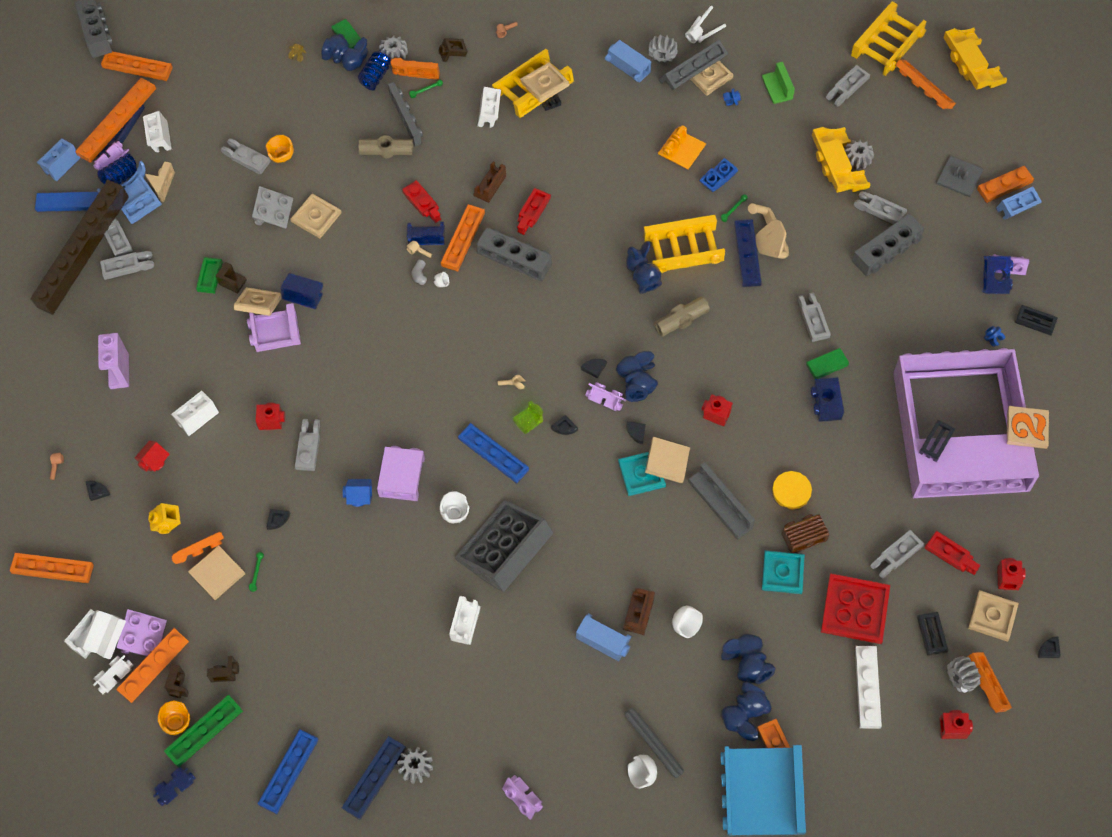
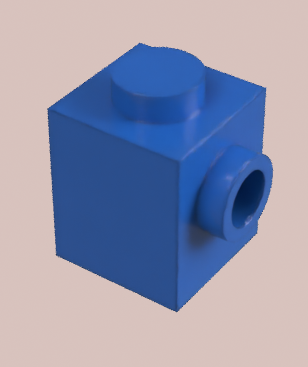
M348 479L346 486H343V498H346L347 505L355 507L370 505L372 500V479Z

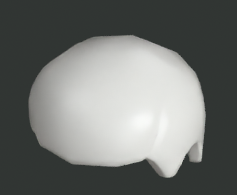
M457 491L448 492L443 496L439 507L443 519L452 524L465 520L469 513L466 496Z
M682 606L675 612L672 619L674 631L685 638L694 636L702 625L703 615L691 606Z
M648 755L633 757L635 760L628 764V776L633 786L641 789L652 785L657 778L655 761Z

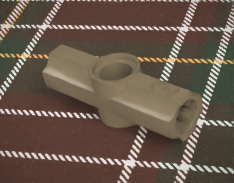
M387 135L381 136L379 139H360L359 155H380L386 159L393 157V155H413V139H392Z
M699 297L686 305H677L671 310L670 314L655 321L654 326L658 334L663 337L678 328H687L693 323L694 319L709 312L710 307L705 298Z

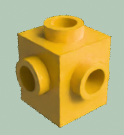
M164 503L157 505L156 508L149 512L150 530L157 531L160 534H167L181 524L179 506Z

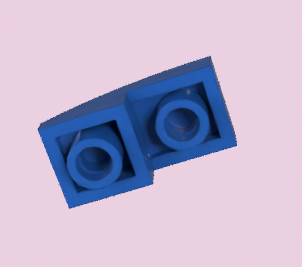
M723 158L714 169L711 168L699 181L710 191L714 192L738 172V169Z

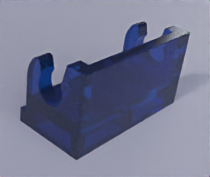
M440 222V226L412 227L411 223H407L408 244L411 241H416L419 245H445L444 222Z
M289 273L281 285L282 299L316 309L323 295L320 292L323 288V283Z

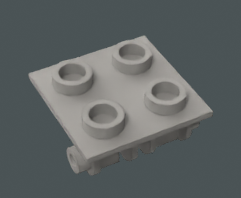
M259 186L252 213L255 224L262 225V223L267 222L286 229L293 198Z

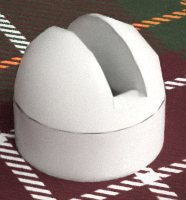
M442 272L435 275L434 284L437 287H447L449 285L447 273Z

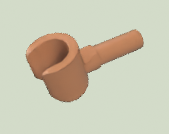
M517 22L506 26L499 24L496 31L498 38L505 37L508 29L518 26Z
M54 453L50 456L52 464L50 480L55 479L57 464L64 463V456L61 453Z

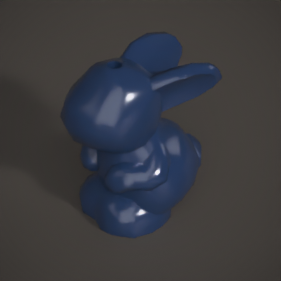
M336 34L326 38L321 52L322 59L326 61L333 58L334 63L342 61V65L347 71L358 69L368 53L366 48L367 39L362 37L355 44L354 48H350L343 34Z
M649 241L644 242L640 250H636L631 246L627 252L626 267L629 271L634 272L633 280L639 285L638 290L640 294L655 290L662 285L660 269L647 260V254L651 247Z
M651 351L639 352L635 356H625L617 364L616 371L620 377L625 378V397L630 402L644 400L658 386L657 380L644 372V370L655 367V364L651 362L655 355Z
M743 634L738 639L728 640L722 647V660H731L739 656L742 658L737 672V678L740 681L761 684L770 679L776 669L773 664L765 663L767 657L761 652L763 642L759 636Z
M743 682L741 689L743 694L737 696V705L726 706L721 710L720 716L726 729L738 732L746 740L755 741L758 739V731L748 721L749 718L770 713L772 708L763 690L751 683Z

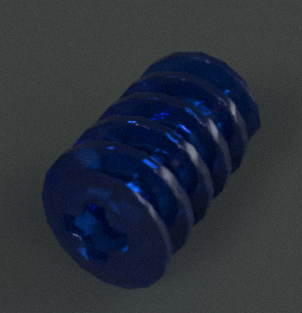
M380 51L373 52L359 73L358 80L366 89L375 91L376 86L380 83L379 81L386 74V70L391 65V59L387 54Z
M126 153L113 163L98 170L97 176L103 184L110 180L120 185L127 178L129 179L137 171L136 161L131 154Z

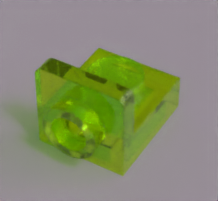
M529 401L528 407L513 417V421L526 434L543 422V410L538 404L535 405L532 401Z

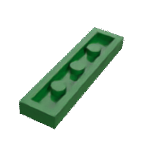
M227 695L166 748L164 752L179 768L241 714L243 710L230 695Z

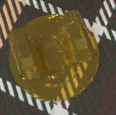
M295 43L293 46H289V49L292 51L289 52L288 58L293 60L294 55L297 54V61L301 62L303 59L302 53L306 54V50H303L304 46Z

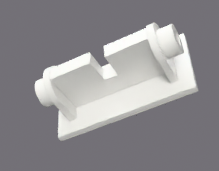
M125 655L121 658L116 656L109 663L111 668L107 672L102 670L93 678L96 681L93 685L95 686L98 683L100 685L98 690L102 694L108 693L118 683L113 678L115 674L122 679L132 670L131 668L134 665L129 660L126 662L122 660Z

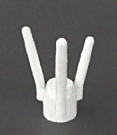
M710 6L702 17L698 16L691 28L686 32L685 36L691 43H696L697 41L701 43L707 37L726 27V24H723L702 36L703 29L700 25L713 9V6Z

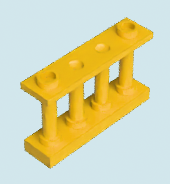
M893 1L856 41L851 54L856 59L861 54H866L885 65L884 76L890 71H894L896 63L916 40L922 38L926 32L925 25L927 21L923 20L919 26H916L897 15L896 9L898 4ZM895 21L913 33L907 37L888 26V23ZM886 32L903 42L900 48H897L878 37V34ZM870 43L880 45L893 53V56L887 59L870 49Z
M544 49L492 84V88L501 90L500 96L504 94L513 101L515 114L519 118L543 103H540L523 86L521 78L550 62L547 49ZM569 66L561 70L556 68L569 81V84L574 82L572 69ZM517 85L527 92L520 98L510 91Z
M716 215L645 226L644 241L652 242L656 257L652 264L656 265L661 273H664L668 270L709 263L717 264L724 261L725 249H717L712 232L716 230ZM704 232L710 251L699 253L695 234ZM686 235L688 236L692 254L681 256L677 237ZM668 238L670 239L674 257L663 259L659 240Z

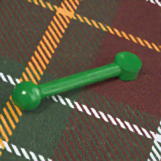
M439 79L436 83L420 90H412L409 92L411 98H415L419 93L436 86H442L443 81Z
M743 194L741 199L726 214L721 215V221L726 222L728 216L743 201H746L748 196Z
M262 552L256 554L257 562L252 583L249 585L251 592L257 590L256 580L261 559L264 557Z

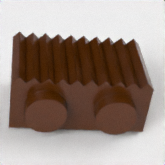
M809 514L803 517L800 522L795 523V521H791L785 524L782 536L790 552L798 553L809 547L826 542L829 532L820 514L815 516Z

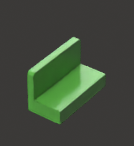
M776 63L775 72L762 75V80L773 104L792 100L795 90L784 63Z

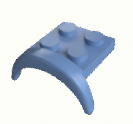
M139 161V167L135 174L128 181L121 184L129 195L121 210L131 224L162 205L144 179L145 165L142 161Z

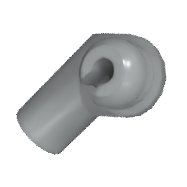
M419 259L411 271V276L415 283L424 285L427 277L423 275L422 270L426 263Z

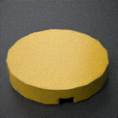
M794 471L784 472L779 475L774 481L772 489L776 502L780 506L792 510L805 506L812 492L811 483L807 477Z

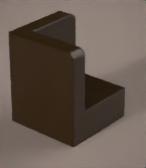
M227 262L223 264L216 274L220 286L237 294L247 281L246 277L235 273L232 265Z

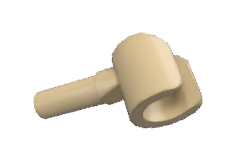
M411 241L407 245V251L412 255L418 251L429 258L432 257V254L422 249L416 241Z
M515 375L510 380L498 381V385H514L521 390L525 387L521 382L526 380L520 375Z

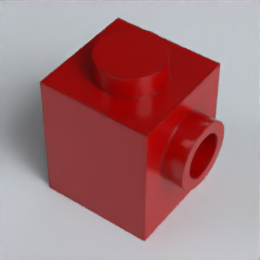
M711 394L709 401L705 400L701 409L704 411L703 418L724 427L732 411L733 403L727 401L722 396Z
M270 402L256 405V424L259 430L282 429V422H285V411H282L280 404Z
M148 441L135 456V459L139 462L137 465L142 470L155 472L164 466V461L170 454L157 442Z
M1005 558L1000 561L997 566L998 589H1020L1026 575L1025 568H1022V561H1017L1014 558Z
M951 710L949 713H943L939 718L941 739H967L970 732L973 731V722L969 720V713H962L961 710Z

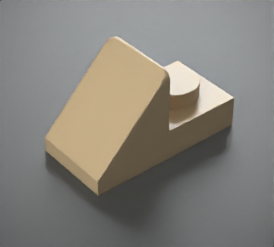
M169 162L163 163L162 168L158 171V176L145 174L149 185L161 202H164L175 174L172 164Z

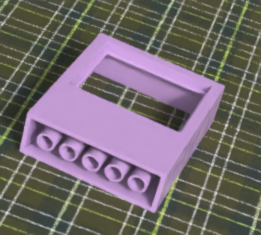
M1001 348L991 351L982 349L973 352L963 350L955 353L945 351L937 354L926 352L919 355L907 353L899 356L893 374L913 498L1030 492L1039 477L1034 447L1007 444V434L951 437L937 462L933 461L934 459L931 457L930 459L927 458L925 454L921 455L919 451L926 439H919L910 379L997 374L1007 425L1009 406L1026 408L1015 349ZM936 438L931 439L926 448L927 450H930ZM941 438L933 453L937 454L945 438Z

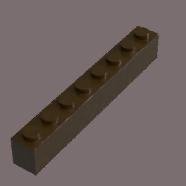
M110 180L106 181L30 298L37 308L52 315L55 313L104 237V233L109 229V226L113 223L129 198L123 186Z

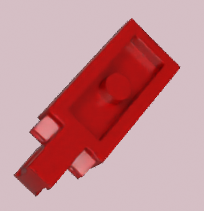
M417 180L402 189L403 194L423 217L429 216L435 223L441 220L437 203Z
M534 188L519 213L517 220L519 222L517 226L518 233L524 235L529 227L532 228L536 224L551 199V194Z
M935 531L925 546L926 550L962 572L966 570L975 575L981 566L972 560L974 557L970 555L971 552L938 531Z

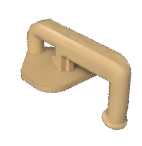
M751 203L748 206V211L751 214H763L767 223L755 237V244L759 253L780 259L787 258L789 249L785 241L786 230L780 220H776L771 208Z

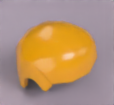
M276 135L266 143L268 156L273 162H286L291 159L294 153L293 144L290 138L285 135Z
M174 700L166 702L159 709V726L169 735L183 733L190 723V713L185 704Z

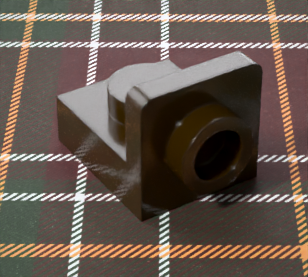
M444 38L439 46V54L443 62H447L449 56L465 57L468 53L463 39Z
M228 656V667L216 665L213 668L207 669V677L210 682L236 681V674H239V663L236 662L233 656Z
M175 664L171 665L164 688L171 697H188L189 693L186 688L179 687L184 682L185 673L179 665Z

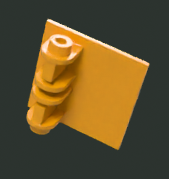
M681 125V127L679 126L674 130L658 152V155L689 170L706 146V143L688 135L686 132L687 128Z

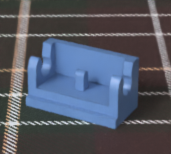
M61 138L37 163L47 175L50 174L55 181H58L81 157L77 156L76 148L73 144Z
M1031 187L1002 200L996 209L998 212L1004 211L1005 216H1003V219L1006 220L1040 204L1042 201L1034 187Z

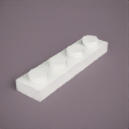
M856 646L855 660L859 728L880 729L882 724L877 646Z

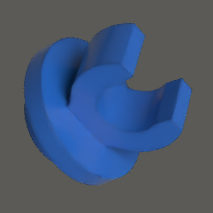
M732 88V93L726 92L723 94L726 106L732 105L734 102L737 106L739 101H741L739 90L735 91Z
M992 326L985 331L984 339L986 341L989 340L993 347L999 345L996 338L999 340L1005 339V335L1001 333L999 326Z

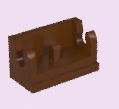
M493 161L479 186L477 185L474 188L473 196L489 203L506 178V166L501 164L497 168Z
M635 588L623 630L645 635L655 598L654 591Z

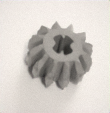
M661 34L659 37L654 36L648 46L649 56L652 57V60H658V63L660 61L664 63L667 61L672 62L677 55V42L674 41V38H668V35L665 37Z
M394 35L392 38L386 37V40H381V45H379L381 59L386 64L394 58L405 60L406 55H408L405 40H402L401 36L396 38Z
M861 139L858 142L852 140L851 144L847 143L845 152L851 166H854L856 170L859 167L865 169L867 165L870 166L874 157L872 146H868L867 141L862 143Z
M957 657L947 665L949 680L959 692H970L981 684V675L978 673L979 668H976L975 662H971L969 657Z
M416 747L415 752L408 748L409 754L402 753L401 757L403 760L397 762L398 766L401 767L398 769L399 774H404L403 780L406 781L410 778L411 784L415 783L416 778L422 783V776L424 775L429 778L430 774L428 771L433 770V765L430 764L433 761L432 757H427L428 752L426 750L420 753L419 747ZM417 762L418 768L414 769L412 763Z

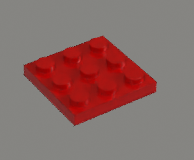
M830 573L821 633L882 644L890 585Z

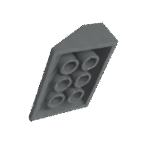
M504 500L457 554L455 559L488 584L504 592L552 536L553 531L544 518Z

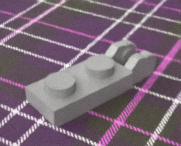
M856 65L835 84L834 88L827 94L826 99L830 101L839 93L841 95L836 99L834 105L840 106L845 99H848L870 78V74Z
M230 138L227 143L230 147L236 149L235 152L225 146L220 149L224 155L236 163L258 174H262L271 162L270 158Z
M863 191L858 195L861 200L854 202V207L866 211L891 224L897 223L907 213V209L877 195Z
M114 219L104 235L115 257L132 252L133 249L118 220Z
M134 252L100 261L103 278L107 280L154 268V262L149 260L152 258V252Z
M809 293L808 295L811 305H806L803 295L798 296L799 307L811 341L815 342L830 338L831 334L814 293Z
M303 419L302 432H300L295 462L296 470L315 471L320 441L319 419L314 421L313 433H307L309 427L308 419Z
M909 530L883 551L881 556L870 567L875 569L885 560L889 566L884 568L879 574L881 578H884L893 569H897L920 550L924 543Z

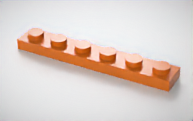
M140 78L75 151L77 156L91 163L156 90L155 85Z

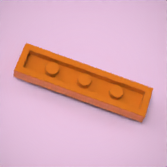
M113 51L112 53L105 54L101 62L102 68L163 81L168 80L173 68L171 63Z
M900 59L896 63L899 72L905 77L909 76L912 79V84L916 87L924 89L923 93L929 98L933 97L940 108L952 109L956 103L907 60Z
M467 205L441 261L442 267L459 271L485 215V209Z
M15 553L10 572L17 575L89 583L94 565L92 562Z
M173 628L116 690L132 703L189 641Z

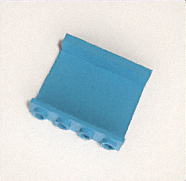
M793 745V748L729 749V746H725V752H721V765H725L726 774H721L722 787H726V795H722V808H727V817H723V830H727L728 836L805 835L802 745Z

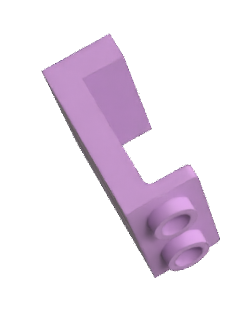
M293 303L286 304L287 310L273 312L270 316H255L254 313L249 312L250 318L247 319L249 330H252L249 340L251 346H255L256 352L301 344L297 314Z
M118 333L99 335V369H108L109 388L129 387V354Z
M385 447L377 487L379 497L418 501V485L422 462L425 460L423 451L417 448Z

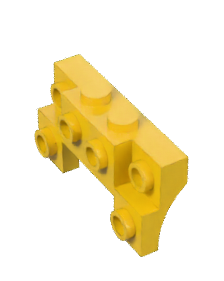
M954 28L945 31L944 40L951 49L950 57L952 62H955L959 73L964 76L966 81L970 80L976 90L989 86L991 89L1006 83L1007 78L1002 76L999 66L987 69L989 63L978 48L982 39H979L975 34V28L967 30H957Z
M820 127L813 129L812 138L818 149L816 152L817 161L821 162L822 172L824 176H827L829 182L833 183L836 193L850 189L852 192L870 188V182L867 181L864 170L851 172L852 166L843 148L847 143L851 144V140L848 139L845 132L846 128L828 129Z

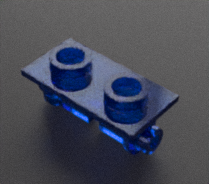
M179 767L171 774L173 778L167 783L162 781L154 788L156 792L153 793V797L159 795L160 798L157 801L161 806L164 804L168 805L178 796L174 790L176 786L183 792L194 783L193 780L196 778L191 772L186 774L187 767L184 769Z

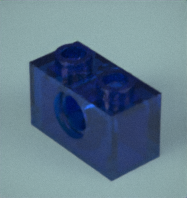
M984 256L983 293L1010 294V290L1013 287V280L1010 279V271H1013L1011 256ZM997 270H1001L1003 274L999 280L995 278Z
M838 377L815 379L814 386L811 387V396L815 398L814 414L818 415L819 422L842 420L844 407ZM823 398H828L830 401H824Z

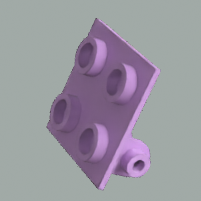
M127 609L124 619L126 622L119 637L117 648L121 649V652L125 654L133 652L148 656L161 642L167 620Z

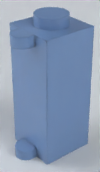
M618 40L609 47L605 60L628 74L635 81L640 83L651 72V61L621 40Z
M589 613L576 631V639L617 661L622 656L625 657L630 649L628 644L632 637L631 635L627 634V636L616 632L592 619V615Z

